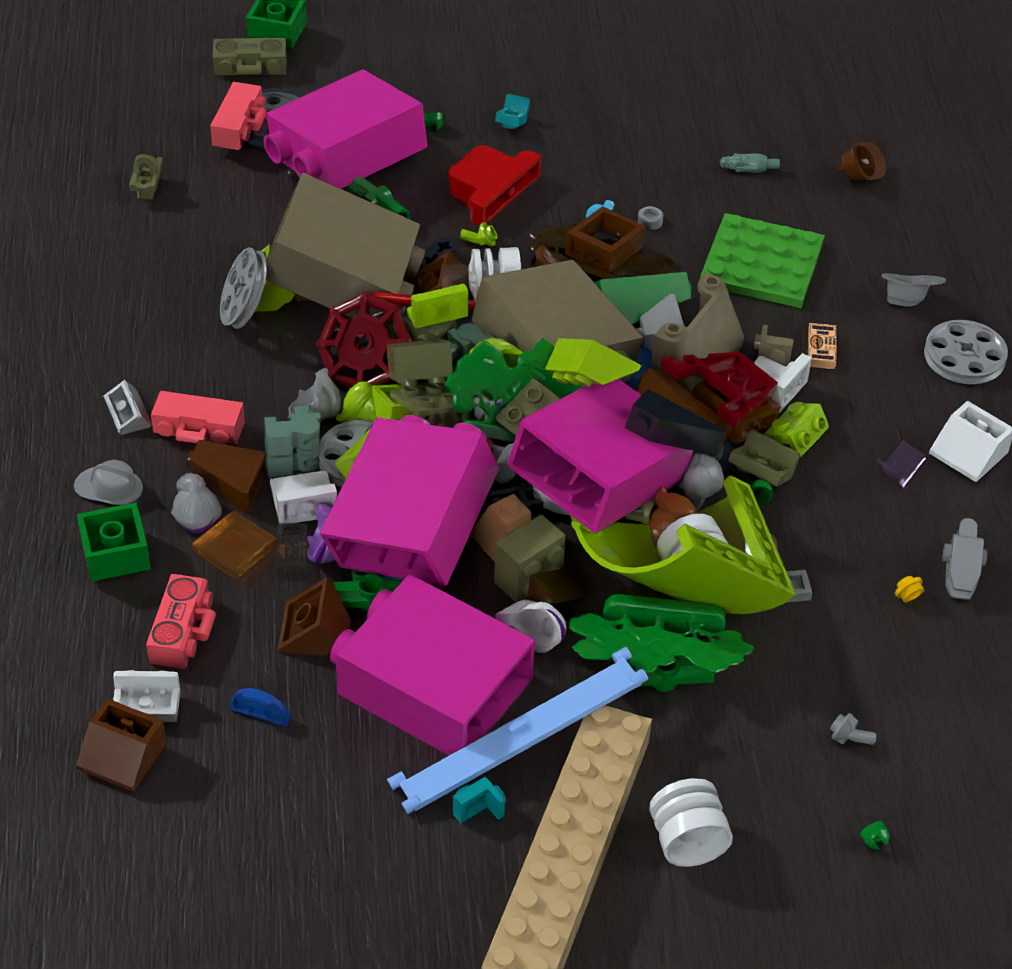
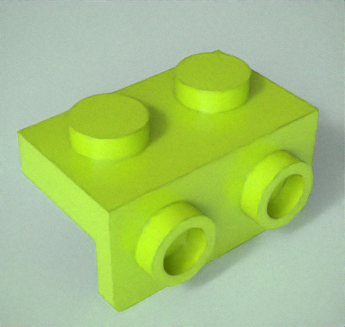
M465 284L412 295L411 307L407 308V315L415 329L467 317L468 289Z
M795 402L789 405L783 415L772 423V426L764 435L780 444H790L791 449L800 453V457H802L829 428L821 404Z

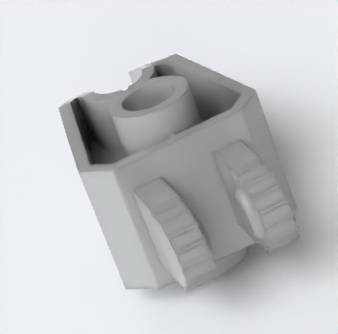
M970 518L960 521L957 534H953L950 544L945 543L943 548L942 561L947 562L945 586L951 598L971 599L981 575V567H985L988 551L983 549L984 539L977 537V523Z

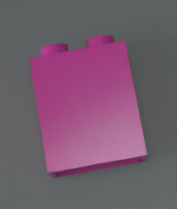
M364 69L266 113L269 134L264 137L263 141L270 159L277 164L284 163L293 169L299 178L302 173H305L339 189L352 184L353 179L359 176L365 178L428 147L423 103Z
M620 379L604 385L592 384L591 387L585 386L522 419L507 466L593 533H597L654 499L660 487L669 490L682 482L693 451L650 442L626 429L625 425L632 405L641 397V394Z
M406 415L401 421L376 417L320 531L321 537L340 568L372 572L402 579L411 574L426 583L447 586L499 471L498 464L487 443L485 433L478 427L468 423H457L453 428L431 425L426 420L413 415Z
M409 574L393 592L384 589L376 595L369 607L367 621L357 632L347 629L339 635L332 647L330 661L336 665L337 693L450 756L487 735L532 681L535 639Z

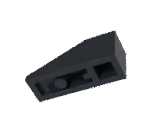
M649 389L632 405L625 425L626 429L650 442L713 456L717 454L726 432L725 429Z

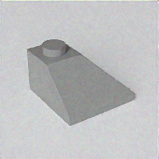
M669 294L640 317V327L636 328V330L643 337L641 346L653 351L654 335L664 324L674 322L684 326L675 294Z

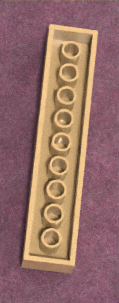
M606 705L583 717L481 969L564 968L649 744L652 719Z

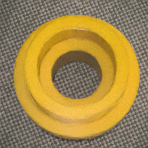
M907 576L897 583L898 589L895 591L897 598H901L904 603H907L919 597L925 590L922 586V579L920 577L913 578L912 576Z

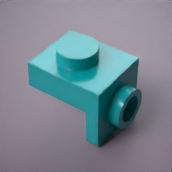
M513 94L506 95L504 109L497 111L495 122L502 123V127L508 129H516L527 122L530 99Z
M484 777L474 784L466 785L457 791L453 796V815L461 824L488 808L499 820L504 817L506 797L499 786H493Z

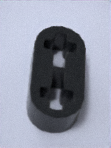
M440 238L434 241L425 251L419 270L447 251H450L456 257L455 242L448 238Z

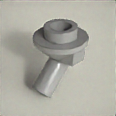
M851 713L846 716L840 714L830 727V730L834 732L831 738L841 744H844L848 739L874 745L876 742V734L874 732L855 729L859 721Z

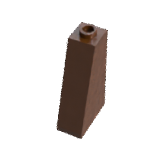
M648 368L647 372L641 376L639 384L635 389L641 395L649 389L725 429L726 432L720 444L721 447L733 427L664 371Z

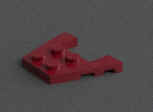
M741 352L708 354L707 358L701 359L694 355H684L683 360H673L672 356H665L660 364V367L676 380L698 373L707 380L710 386L724 394L729 402L719 405L717 415L734 429L775 392L778 385L777 381Z

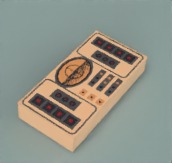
M809 323L808 356L812 358L810 367L835 369L836 325Z

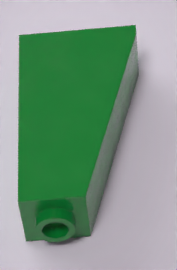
M687 272L601 279L595 282V285L631 325L639 323L640 317L669 294H675L679 305L691 298L692 291Z

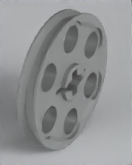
M251 247L244 249L238 255L228 273L220 302V318L226 326L231 325L235 329L242 328L256 310L264 289L267 274V260L262 251H255Z
M952 320L935 326L929 332L924 348V356L931 369L945 379L961 384H982L997 378L1002 373L1008 357V349L1003 338L990 327L969 320ZM957 331L962 333V336H955L950 332ZM983 337L988 339L989 342H981L977 338ZM940 343L943 344L945 348H937L933 344ZM986 356H995L999 358V360L993 361L988 359ZM948 361L955 366L948 367L943 365L942 362ZM969 368H978L982 372L974 373Z
M347 421L331 428L322 437L319 445V467L321 471H327L330 482L342 488L346 479L334 464L338 459L329 460L325 456L337 454L341 457L371 429L374 421ZM341 435H349L352 437V439L348 441H341L338 439V437Z

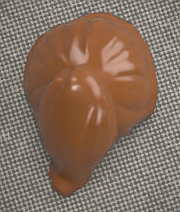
M660 487L655 495L658 508L652 514L651 520L648 521L652 534L651 537L656 548L661 533L670 524L682 517L696 514V509L689 499L678 493H667V489L664 487Z

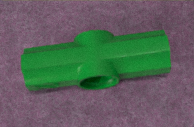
M359 176L353 179L352 184L344 187V191L410 219V211L396 202L390 190L384 185L376 187L365 178Z
M366 574L358 581L333 582L345 608H360L362 612L367 614L373 599L380 591L387 589L393 592L403 580H384L377 574Z
M675 656L674 663L667 666L659 665L656 670L646 673L648 680L641 683L642 685L639 687L653 686L660 692H669L680 684L713 683L714 673L697 667L685 656ZM631 666V668L634 670V672H637V671H638V669H636L635 667Z

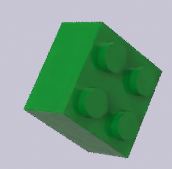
M256 0L246 16L247 38H286V48L293 49L307 23L306 0Z
M137 502L77 514L82 546L91 582L151 570L148 546Z

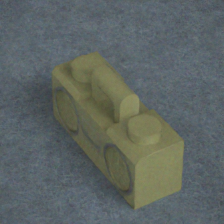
M286 38L214 39V75H286Z

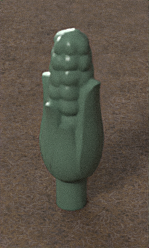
M734 153L731 157H722L720 165L722 168L735 169L736 173H762L767 169H779L780 159H767L766 155L759 153Z

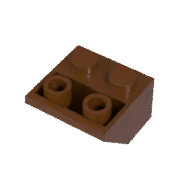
M106 698L89 722L76 768L134 792L167 744L164 721Z

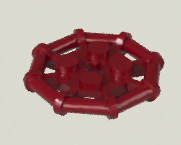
M362 292L356 298L336 307L332 306L329 309L330 314L321 336L316 341L315 346L319 348L325 368L328 369V375L331 380L348 388H352L362 381L376 386L393 381L389 376V366L386 363L388 357L387 344L414 342L410 337L402 315L403 308L399 304L394 305L375 297L370 292ZM373 307L385 314L380 319L369 315V308ZM360 308V314H357V317L353 319L345 318V314ZM391 320L394 322L399 339H392V333L387 326ZM339 321L341 323L335 340H331ZM367 336L369 345L360 350L361 345L358 344L359 339H365ZM332 347H335L340 355V361L337 364L330 349ZM347 366L357 370V379L343 374V370ZM380 367L384 370V373L367 380V372L377 370Z

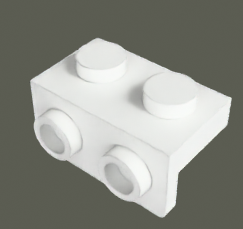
M134 670L114 672V701L162 719L164 722H177L181 693L177 672Z

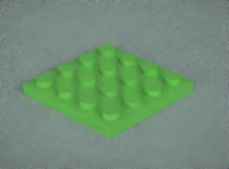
M725 213L700 279L706 272L722 279L728 292L802 308L825 235Z

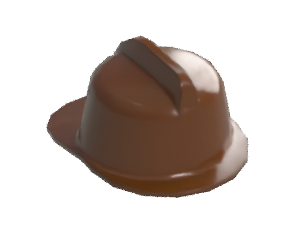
M868 141L855 142L850 149L843 153L842 165L838 167V171H845L848 178L854 182L877 180L884 177L886 162L881 150L874 143Z

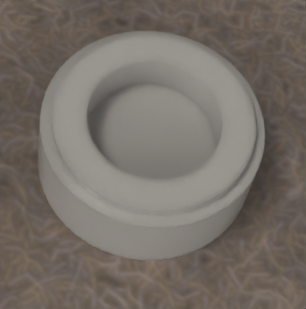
M644 207L638 212L637 222L646 226L645 229L655 230L662 226L664 215L656 207Z

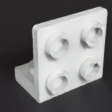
M803 353L795 362L791 361L787 367L765 356H759L754 362L778 382L777 388L770 398L781 406L779 413L808 382L812 358Z
M325 470L270 480V487L280 525L316 520L317 516L314 515L317 505L323 502L332 508L337 499L335 483L330 484L328 473Z

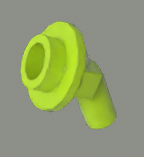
M483 222L480 224L478 233L462 229L459 239L480 244L481 246L488 245L493 247L495 246L497 233L492 225Z

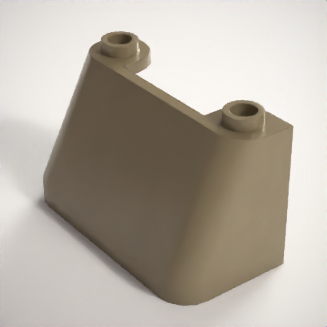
M706 272L701 277L697 287L698 292L701 294L699 313L688 327L672 322L664 324L656 332L653 341L651 368L667 373L660 367L662 358L665 356H672L673 360H683L684 355H694L701 359L707 358L708 354L740 351L743 345L744 334L722 279ZM698 373L679 380L674 379L691 394L697 383L705 381Z

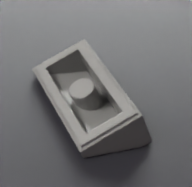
M122 381L103 396L117 430L121 435L152 426L137 389L128 381Z

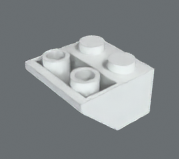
M967 401L950 416L932 445L929 454L977 482L1009 452L1012 441V427Z

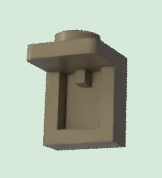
M763 325L762 333L755 336L753 350H758V357L765 356L783 366H788L791 360L794 339L767 335L768 325Z

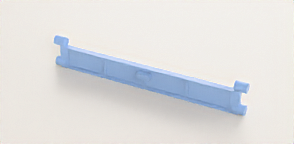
M624 647L612 654L615 664L414 776L406 779L401 771L388 778L387 781L392 790L401 787L408 798L401 803L406 813L409 814L414 810L417 811L642 685L641 683L648 680L645 671L640 669L634 672L627 660L632 658L631 653L627 647Z

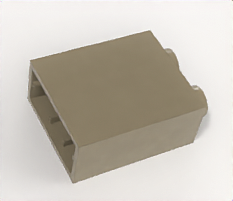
M302 173L286 207L266 259V281L329 308L356 298L362 292H370L371 295L374 292L412 295L414 285L403 281V278L406 276L414 279L425 255L424 249L414 245L420 224ZM373 307L369 308L370 316L382 312ZM360 308L345 315L355 318L357 314H360Z
M574 260L485 276L481 279L472 322L480 327L482 334L487 335L490 333L494 338L503 339L523 352L534 350L535 344L543 337L551 342L554 347L558 338L594 340L636 362L643 337ZM634 373L619 379L626 383L632 378Z

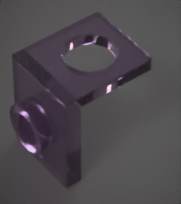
M902 441L886 463L879 458H876L875 463L880 473L904 487L926 459V456L905 441Z

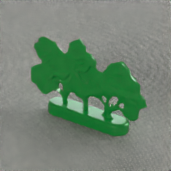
M545 337L535 344L534 350H527L518 357L517 366L514 368L507 366L499 349L488 341H483L474 347L472 353L465 354L458 360L456 372L449 374L447 381L444 383L452 392V406L456 412L464 414L478 406L488 416L485 421L466 419L463 423L478 427L485 433L487 438L514 442L516 437L497 423V411L503 406L508 405L532 379L537 380L560 399L585 386L582 384L576 386L571 383L565 385L552 379L553 374L545 370L554 346ZM487 391L492 396V408H490V403L486 402L485 404L482 392ZM474 395L478 396L479 403L473 401ZM503 398L501 405L497 406V399Z
M616 594L610 596L605 601L603 608L604 618L597 614L588 613L579 618H570L569 622L570 630L586 637V639L580 640L572 646L573 650L578 652L582 658L608 660L612 658L613 653L627 647L632 656L629 659L630 665L638 670L643 669L645 673L656 670L659 665L667 666L674 663L675 656H685L697 667L717 673L727 669L729 666L743 662L744 655L752 653L754 646L743 642L742 634L734 630H724L726 614L722 608L713 604ZM696 635L707 636L710 642L701 641ZM712 636H717L720 639L715 640L714 638H712Z

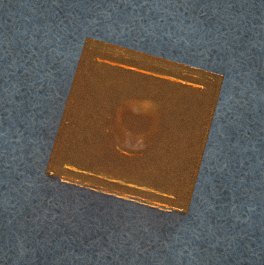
M233 510L192 543V550L236 580L277 546V538Z

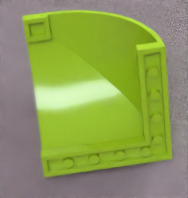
M731 475L722 482L728 496L714 505L696 512V514L711 516L729 544L684 523L676 530L683 549L663 561L657 553L649 525L614 522L599 532L593 533L570 515L571 525L576 531L580 543L592 559L603 567L676 600L717 605L725 613L750 614L773 609L796 596L750 485Z

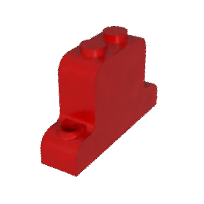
M477 146L449 169L447 174L449 193L452 197L467 203V208L470 209V219L473 223L479 226L483 222L488 223L541 176L542 156L533 151H523L515 157H510L489 146Z

